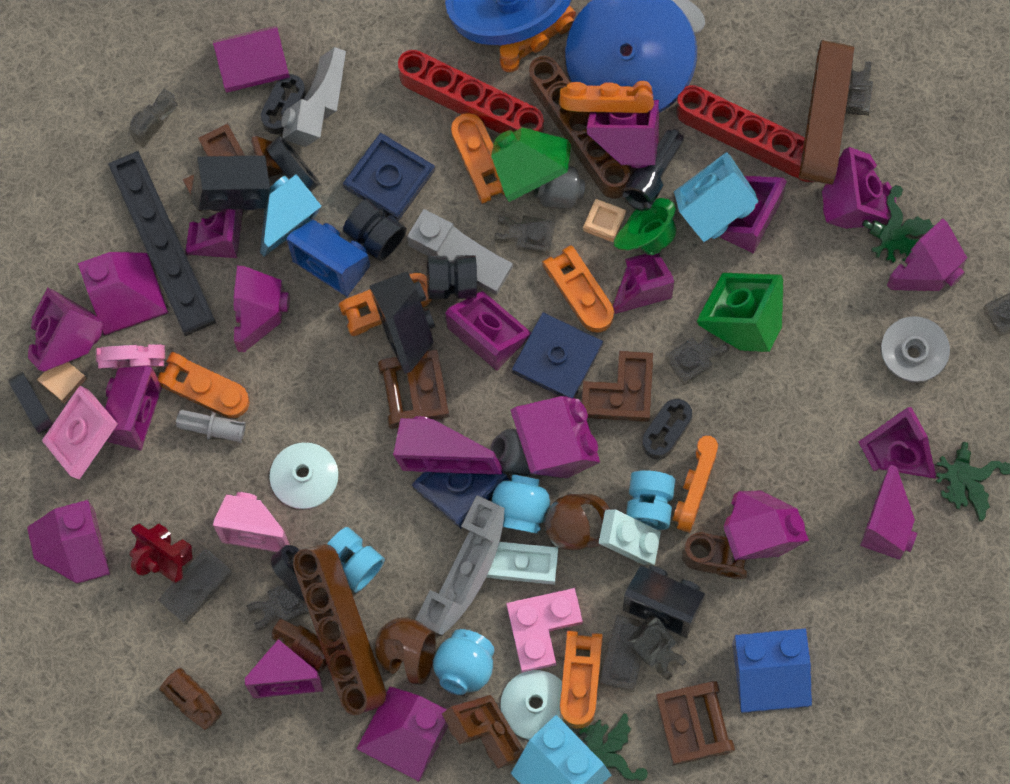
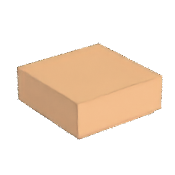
M595 199L583 226V231L614 242L627 210Z
M66 362L45 371L37 381L64 404L87 378L73 365Z

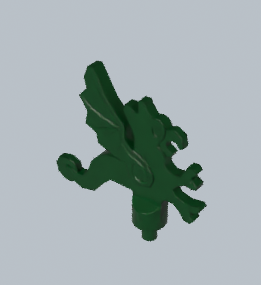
M898 185L890 189V194L886 199V206L890 213L886 226L876 220L872 223L864 220L862 226L868 228L869 234L881 241L880 246L873 247L871 252H876L875 257L879 258L881 251L886 248L887 257L885 260H891L892 263L896 261L893 256L894 250H899L900 255L905 253L906 257L902 259V261H905L912 252L911 249L920 240L909 239L905 235L909 234L915 237L927 233L935 226L932 225L930 219L923 220L919 216L913 219H906L903 222V213L894 200L895 197L899 198L903 192L902 187Z
M962 442L961 449L956 450L953 465L949 464L945 457L939 458L940 462H937L935 466L945 468L947 473H937L936 477L938 479L935 482L939 484L942 479H947L950 482V485L946 487L949 492L945 493L941 490V497L948 499L950 503H954L958 510L961 504L963 507H967L969 504L968 499L974 507L978 521L982 522L990 505L987 501L989 494L984 491V486L979 482L989 478L996 468H999L1000 473L1003 475H1009L1010 464L990 461L983 468L970 466L971 451L968 450V443ZM965 488H966V490L968 491V496H967V498H966L965 493H964V492H965Z
M626 713L622 715L616 727L608 733L607 742L604 745L603 737L609 729L608 724L601 726V720H598L595 725H589L588 728L580 729L579 735L581 736L583 733L587 735L584 738V741L587 742V747L602 761L606 768H616L624 779L630 781L636 779L644 781L647 779L648 772L646 769L638 768L635 773H632L625 759L621 755L615 754V752L621 751L623 745L628 744V734L631 728L628 725L629 719Z

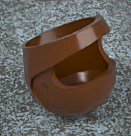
M569 494L554 501L544 518L545 532L550 542L558 549L570 551L601 545L599 544L600 536L597 539L590 537L589 521L581 505H592L598 511L603 524L605 510H610L603 499L593 494Z
M398 617L390 620L380 629L376 636L374 646L376 658L380 665L391 674L396 673L403 662L409 682L422 685L428 679L432 669L436 650V635L421 622L408 617Z

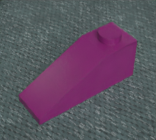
M416 416L413 419H400L393 456L402 471L502 474V466L493 451L451 428L424 416Z

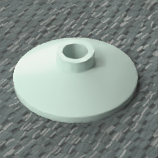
M297 443L285 448L274 459L270 469V484L274 494L281 502L296 509H310L321 505L333 494L338 482V468L334 458L326 449L313 443ZM300 468L309 469V474L306 477L301 478L297 476V471Z
M531 670L517 675L507 684L501 697V712L516 735L530 740L555 715L562 720L560 716L562 681L549 672ZM539 697L543 704L540 708L534 709L529 705L530 699Z

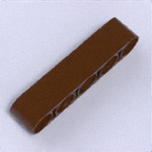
M825 40L820 42L799 179L830 185L834 183L839 161L854 46Z
M548 56L535 58L529 66V85L531 90L563 137L569 140L572 150L599 190L611 199L622 197L625 191L623 188L630 176L628 166L621 165L587 134V128L583 131H575L571 128L575 124H582L587 127L590 112L569 111L555 104L554 101L560 98V90L567 87L570 81L553 58ZM541 73L551 75L546 80L539 79L536 76ZM601 150L605 154L601 157H593L589 152ZM615 175L619 176L622 181L610 183L606 179L609 176Z
M328 544L301 549L294 556V571L341 705L348 714L354 716L377 709L386 700V689L338 553Z

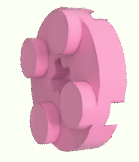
M125 345L96 348L98 369L164 366L165 345H148V347Z

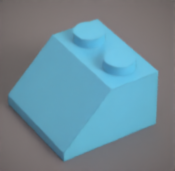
M728 152L724 153L674 191L679 212L703 242L709 238L715 239L721 236L727 230L728 224L736 218L742 219L754 210L755 204L758 203L754 190Z
M297 174L289 180L286 176H283L270 187L266 209L264 210L260 253L264 257L287 240L286 238L291 232L314 219L321 208L320 203Z
M557 715L529 740L511 772L512 776L520 784H603L612 776L602 761Z

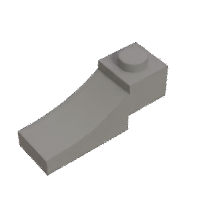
M334 47L320 57L314 81L304 99L287 108L282 116L281 125L284 127L283 139L307 147L321 137L323 120L337 111L346 51Z
M423 209L407 236L409 247L427 256L447 255L449 260H454L456 255H476L477 285L496 295L513 268V263L473 241L455 228L453 223Z

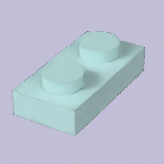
M616 509L605 510L599 544L640 564L655 565L661 532Z
M499 542L495 558L486 578L555 585L558 548Z

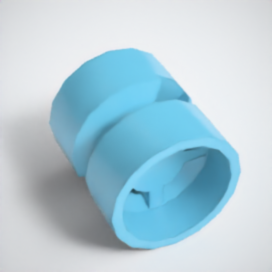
M635 471L631 473L629 495L633 499L628 501L626 515L656 530L668 529L670 527L672 507L667 502L673 500L675 478L657 471Z
M349 527L340 530L327 543L338 553L349 587L354 593L361 591L376 576L384 564L385 558L371 546L363 547V539ZM354 552L355 554L345 563L346 559Z

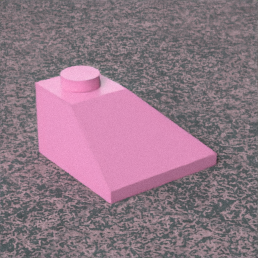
M238 492L236 496L226 494L213 523L222 543L278 552L284 546L289 545L284 530L261 500H257V496L245 492Z

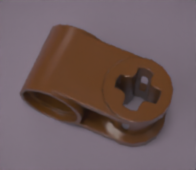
M697 532L687 539L682 551V559L689 568L733 579H745L747 577V571L744 570L746 559H734V563H732L733 553L727 537ZM701 545L707 550L708 556L697 558L691 553L690 547Z

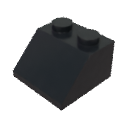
M265 156L197 157L190 198L191 203L198 210L266 209L270 184Z
M408 271L369 286L387 340L404 374L414 369L434 343L430 329L435 327L429 309L423 310L421 302L426 300L421 283L419 281L413 283Z
M640 565L625 592L623 611L687 638L704 601L705 593L700 591V586L691 581L682 579L678 582L667 577L668 573L659 567L649 565L648 568Z

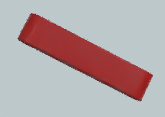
M408 50L399 57V77L402 85L459 114H474L482 120L485 127L500 134L508 130L514 132L522 128L521 126L526 123L535 124L537 127L532 130L544 133L543 114L536 107L423 52ZM411 67L420 68V71L417 73H408L406 70ZM439 81H447L449 83L446 87L440 88L435 86ZM468 95H475L478 97V99L469 102L465 101L464 97ZM496 109L507 111L503 116L494 115L492 112Z
M695 85L686 86L678 95L676 114L682 123L799 179L805 137ZM688 102L696 103L699 107L696 109H688L684 106V104ZM722 116L728 119V122L723 124L717 123L714 118ZM751 130L756 132L758 136L749 138L743 132ZM783 145L788 151L778 152L773 146ZM799 179V180H802V181H805V182H814V181Z

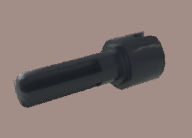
M679 130L666 131L657 147L655 165L638 168L633 172L623 188L625 191L622 196L629 206L640 211H647L652 207L663 188L661 177L684 141V136L679 133Z

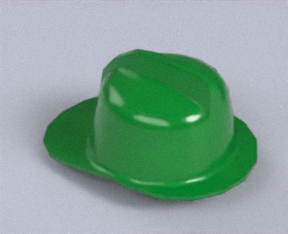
M658 198L649 210L640 211L636 209L616 235L614 246L619 250L640 248L648 255L658 254L676 236L677 228L673 218L676 210L674 203L666 198Z

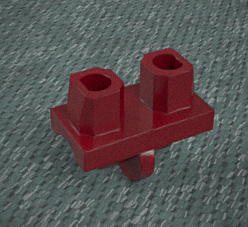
M140 523L132 527L131 532L136 538V544L130 551L132 570L141 576L151 571L153 573L159 572L174 583L183 579L182 566L193 559L191 544L181 539L175 544L170 545L171 534L160 523L149 530Z

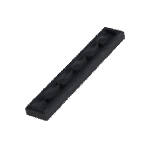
M139 151L108 163L184 335H190L215 324L216 321Z

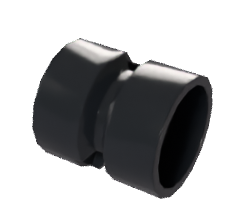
M368 198L362 201L348 216L343 226V232L359 244L365 242L364 248L378 261H382L400 245L405 237L407 228L393 216L385 217L383 208Z
M447 255L427 256L428 299H448L450 294H454L457 299L476 298V255H456L454 260H449Z

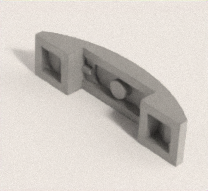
M476 495L461 526L469 530V533L439 594L432 590L429 591L415 620L421 622L432 631L443 635L463 615L479 592L495 558L501 538L505 508Z

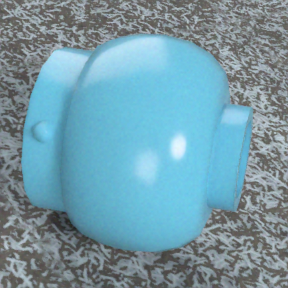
M512 474L511 481H502L497 485L491 502L505 508L503 527L538 534V531L541 529L539 525L544 522L545 514L550 507L548 492L546 489L538 487L539 479Z
M466 629L455 630L451 637L438 647L433 659L434 672L440 680V685L448 692L456 695L479 691L487 684L493 672L492 656L495 651L492 643L476 632Z

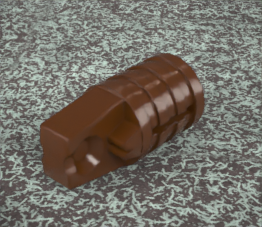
M280 619L273 627L272 639L275 641L279 639L318 673H321L326 668L327 662L317 634L311 633L309 629L301 625L297 627Z
M178 668L171 673L159 688V691L169 701H172L173 705L179 708L181 713L204 730L211 728L222 715V711L209 694L189 674H186L183 668Z

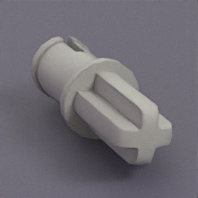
M180 410L176 419V427L207 434V439L217 437L242 443L246 422L217 417V414L212 412L211 416Z

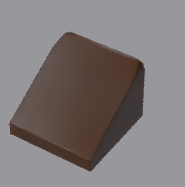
M258 136L252 137L251 143L255 156H265L268 177L284 173L266 149L273 141Z

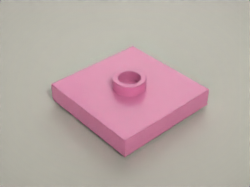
M79 386L42 441L71 477L80 480L118 423L89 389Z

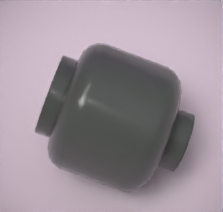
M568 166L567 173L534 189V195L536 198H539L540 203L545 207L570 209L576 204L577 199L583 198L585 181L580 179L578 170L575 167Z
M508 428L495 437L490 449L495 453L502 466V472L519 476L530 475L531 472L517 429Z

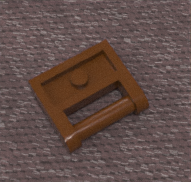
M437 349L427 351L414 369L407 373L413 410L403 411L396 373L402 370L397 358H386L378 362L379 373L383 375L390 415L387 416L389 428H399L401 418L413 419L416 416H424L437 420L449 417Z
M717 681L656 694L655 698L673 766L713 756L725 755L735 751L733 740L728 738L717 694L720 693ZM696 698H704L715 743L705 744L694 702Z

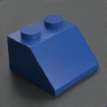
M314 219L291 232L286 239L292 261L348 297L370 267L367 250L356 241L352 240L349 243L341 238L340 232L328 223L321 225Z
M806 628L734 636L732 646L741 713L812 706L811 663Z

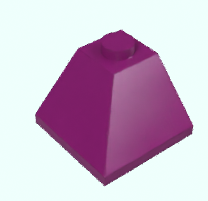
M108 252L78 263L95 313L104 323L102 326L104 336L168 314L147 253Z
M889 465L860 546L900 560L904 551L911 552L917 532L911 531L915 519L896 466Z
M390 686L386 692L384 704L377 709L356 749L419 782L448 729V724L442 716V713L447 709L419 695Z

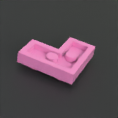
M575 588L506 603L521 672L556 666L549 631L583 624Z

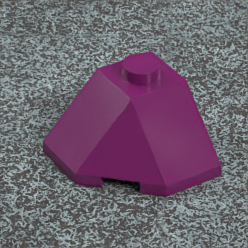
M851 147L843 150L839 157L833 185L825 184L822 190L823 213L826 223L845 229L864 227L862 226L864 220L871 223L876 220L884 225L887 224L890 213L886 206V199L892 187L888 181L882 184L873 170L877 164L870 154Z
M942 218L911 249L912 252L905 260L907 266L904 267L902 264H899L890 275L887 286L891 290L940 291L946 284L951 287L954 286L964 276L965 271L962 269L966 263L967 256L947 221Z
M237 266L234 289L236 323H240V327H234V343L238 352H246L282 323V313L289 311L290 294L285 292L282 280L245 266Z
M47 287L32 316L31 329L36 330L35 345H29L28 359L38 370L45 372L86 355L91 347L100 339L104 323L93 312Z
M761 490L738 491L734 494L731 502L734 506L732 515L726 518L723 528L735 560L779 557L809 541L804 521L797 508Z
M89 500L55 508L27 527L34 560L40 564L49 567L76 584L110 575L96 512Z

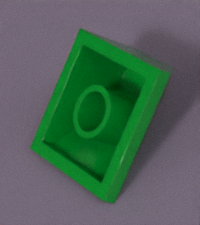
M523 127L514 132L508 130L500 134L493 144L491 157L507 200L511 202L567 173L571 150L569 140Z
M722 273L697 319L698 325L740 351L770 352L782 329V275Z

